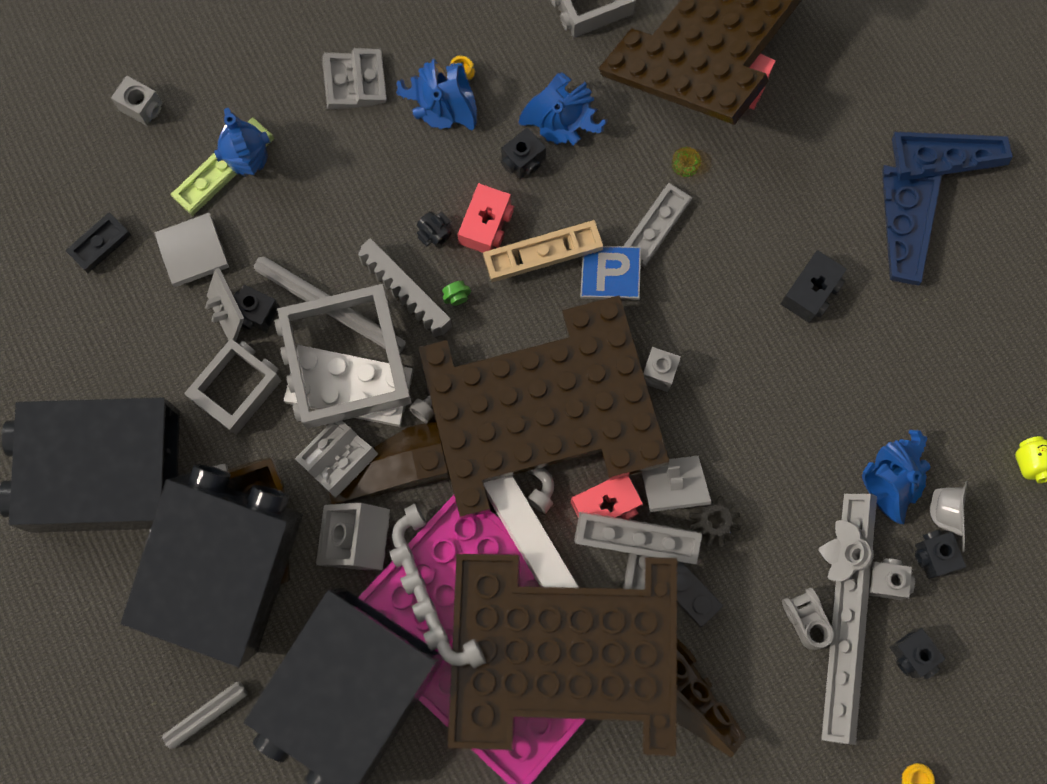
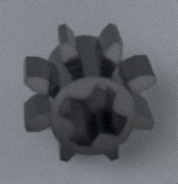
M432 211L426 213L417 223V227L420 229L417 232L419 235L418 239L426 247L431 243L435 247H440L452 235V232L449 230L452 226L450 219L442 211L437 216Z

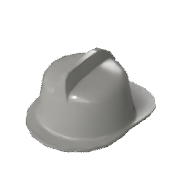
M965 481L964 487L936 489L933 492L930 506V516L939 528L961 536L962 552L965 550L964 507L968 481Z

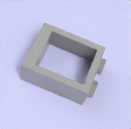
M551 0L554 7L558 6L561 12L560 19L564 29H569L572 37L575 38L633 15L636 0H615L613 3L580 16L577 15L570 0Z
M230 339L184 394L233 434L237 435L282 380L276 374L279 369L265 358L262 362L253 356L256 351L243 341L237 344ZM237 354L265 377L235 413L230 415L203 394V392Z

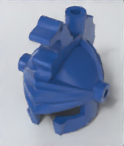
M432 59L431 63L426 62L424 64V68H419V77H411V88L405 86L403 79L397 81V95L408 100H417L420 105L413 108L415 119L423 118V121L427 122L430 127H437L439 129L451 128L454 122L463 124L469 130L475 129L477 108L463 63H453L450 66H446V76L438 62Z
M561 72L556 74L541 93L534 96L527 103L520 115L519 124L522 126L528 124L538 126L540 128V135L545 137L547 141H552L555 144L567 143L569 141L572 145H575L581 139L576 132L578 128L586 129L587 132L601 133L608 120L603 119L599 124L593 121V115L597 112V109L590 106L591 102L594 101V98L590 96L591 90L586 88L587 84L584 82L569 94L565 87L572 79Z
M225 108V126L219 136L218 149L214 150L218 162L225 161L230 169L244 177L248 174L254 175L257 170H263L267 162L266 144L270 143L266 131L261 132L252 124L239 119L229 108Z
M909 430L911 441L900 439L883 446L876 456L875 465L873 462H869L862 474L863 482L869 494L877 496L876 505L892 521L903 525L909 504L916 503L918 498L922 496V492L926 487L927 476L925 473L930 469V464L926 460L922 459L920 461L921 454L924 452V447H926L927 437L923 436L919 430Z

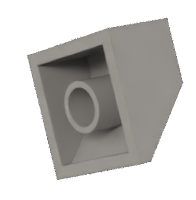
M364 503L324 505L316 565L356 570H383L390 509Z

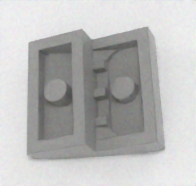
M353 48L352 54H323L322 62L327 109L367 107L386 102L381 49Z
M210 212L155 232L158 246L173 287L214 273L215 268H220V270L229 268Z
M343 421L330 423L295 460L336 498L378 453Z

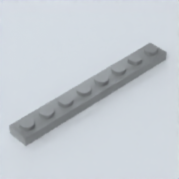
M844 494L842 520L855 524L860 529L862 540L867 541L873 548L877 496L873 494ZM861 551L858 553V560L861 557ZM871 564L864 570H856L848 580L836 582L832 619L834 634L830 643L821 739L824 741L856 745Z

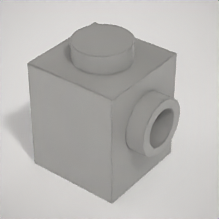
M883 559V563L872 562L869 596L896 600L909 598L915 588V577L911 575L912 567L902 566V561L897 559Z

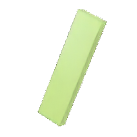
M253 117L248 121V123L257 127L261 132L266 131L270 142L274 140L273 135ZM214 153L171 193V196L193 216L237 173L231 170L225 161L218 162Z

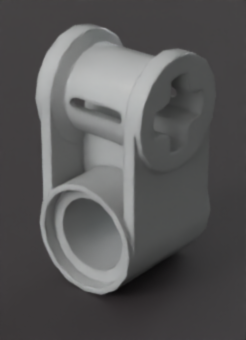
M811 587L807 588L802 595L793 599L785 598L782 600L785 613L793 624L804 647L810 650H818L831 643L834 634L833 629L823 611L819 597ZM803 604H807V606H805V607H803V608H801V609H798V608H797V607H799V606H801V605H803ZM811 627H817L822 631L823 640L821 643H816L810 638Z

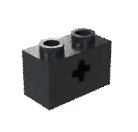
M817 250L780 305L808 323L812 321L815 315L821 318L830 305L826 301L830 293L837 295L844 285L845 280L841 277L847 269ZM814 285L820 287L817 292L812 290Z

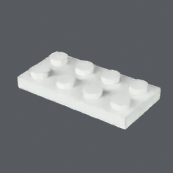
M302 345L297 346L310 409L319 410L395 391L389 363ZM403 366L408 389H410L414 371L413 368ZM287 385L284 402L285 404L293 405L297 403L295 392L290 393ZM406 405L355 418L401 427Z

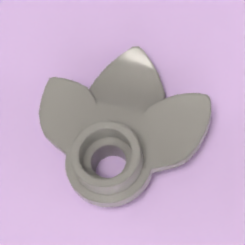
M839 520L835 524L837 539L822 545L819 548V552L828 563L832 564L828 573V579L843 582L848 580L856 570L866 569L871 564L874 553L872 546L867 541L862 540L860 529L855 524ZM861 551V557L858 560V553Z

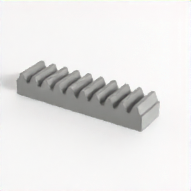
M371 238L361 246L358 254L361 264L363 266L367 265L371 274L375 273L379 282L383 280L385 288H391L392 295L394 297L399 296L402 305L407 304L410 314L415 312L418 322L423 320L426 330L431 328L434 338L440 335L443 336L452 328L451 319Z
M582 511L579 512L574 542L580 545L656 558H677V561L697 564L702 534L693 530H684Z

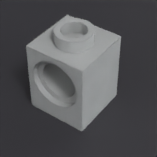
M129 76L124 78L111 97L119 111L148 126L152 119L158 116L163 104L154 90ZM144 99L141 104L135 105L137 101Z
M652 347L643 372L646 385L668 392L681 356Z

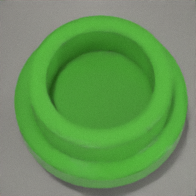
M456 281L443 288L444 296L442 298L444 303H451L452 306H457L468 300L467 296L471 293L469 286L465 285L464 281Z

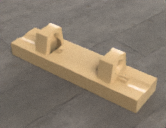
M595 220L485 251L483 252V258L492 283L602 251L603 244ZM519 254H520V257H521V260H522V263H523V264H520Z

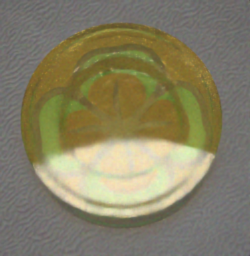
M691 147L679 148L673 155L672 169L679 176H693L700 167L701 157Z

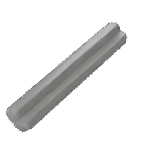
M235 682L163 734L162 739L169 749L176 748L246 697L248 693L241 682Z

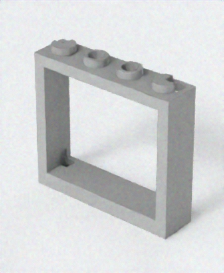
M383 284L277 309L279 319L274 320L278 337L283 336L285 347L280 348L284 364H289L291 375L287 376V383L290 393L295 392L297 403L293 404V411L296 421H301L306 429L412 404ZM375 301L395 391L310 411L291 321Z

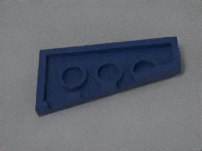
M894 132L892 137L898 181L1005 166L1010 164L1013 157L1008 136Z
M884 165L882 168L890 280L919 286L922 282L941 176L898 181L896 167Z

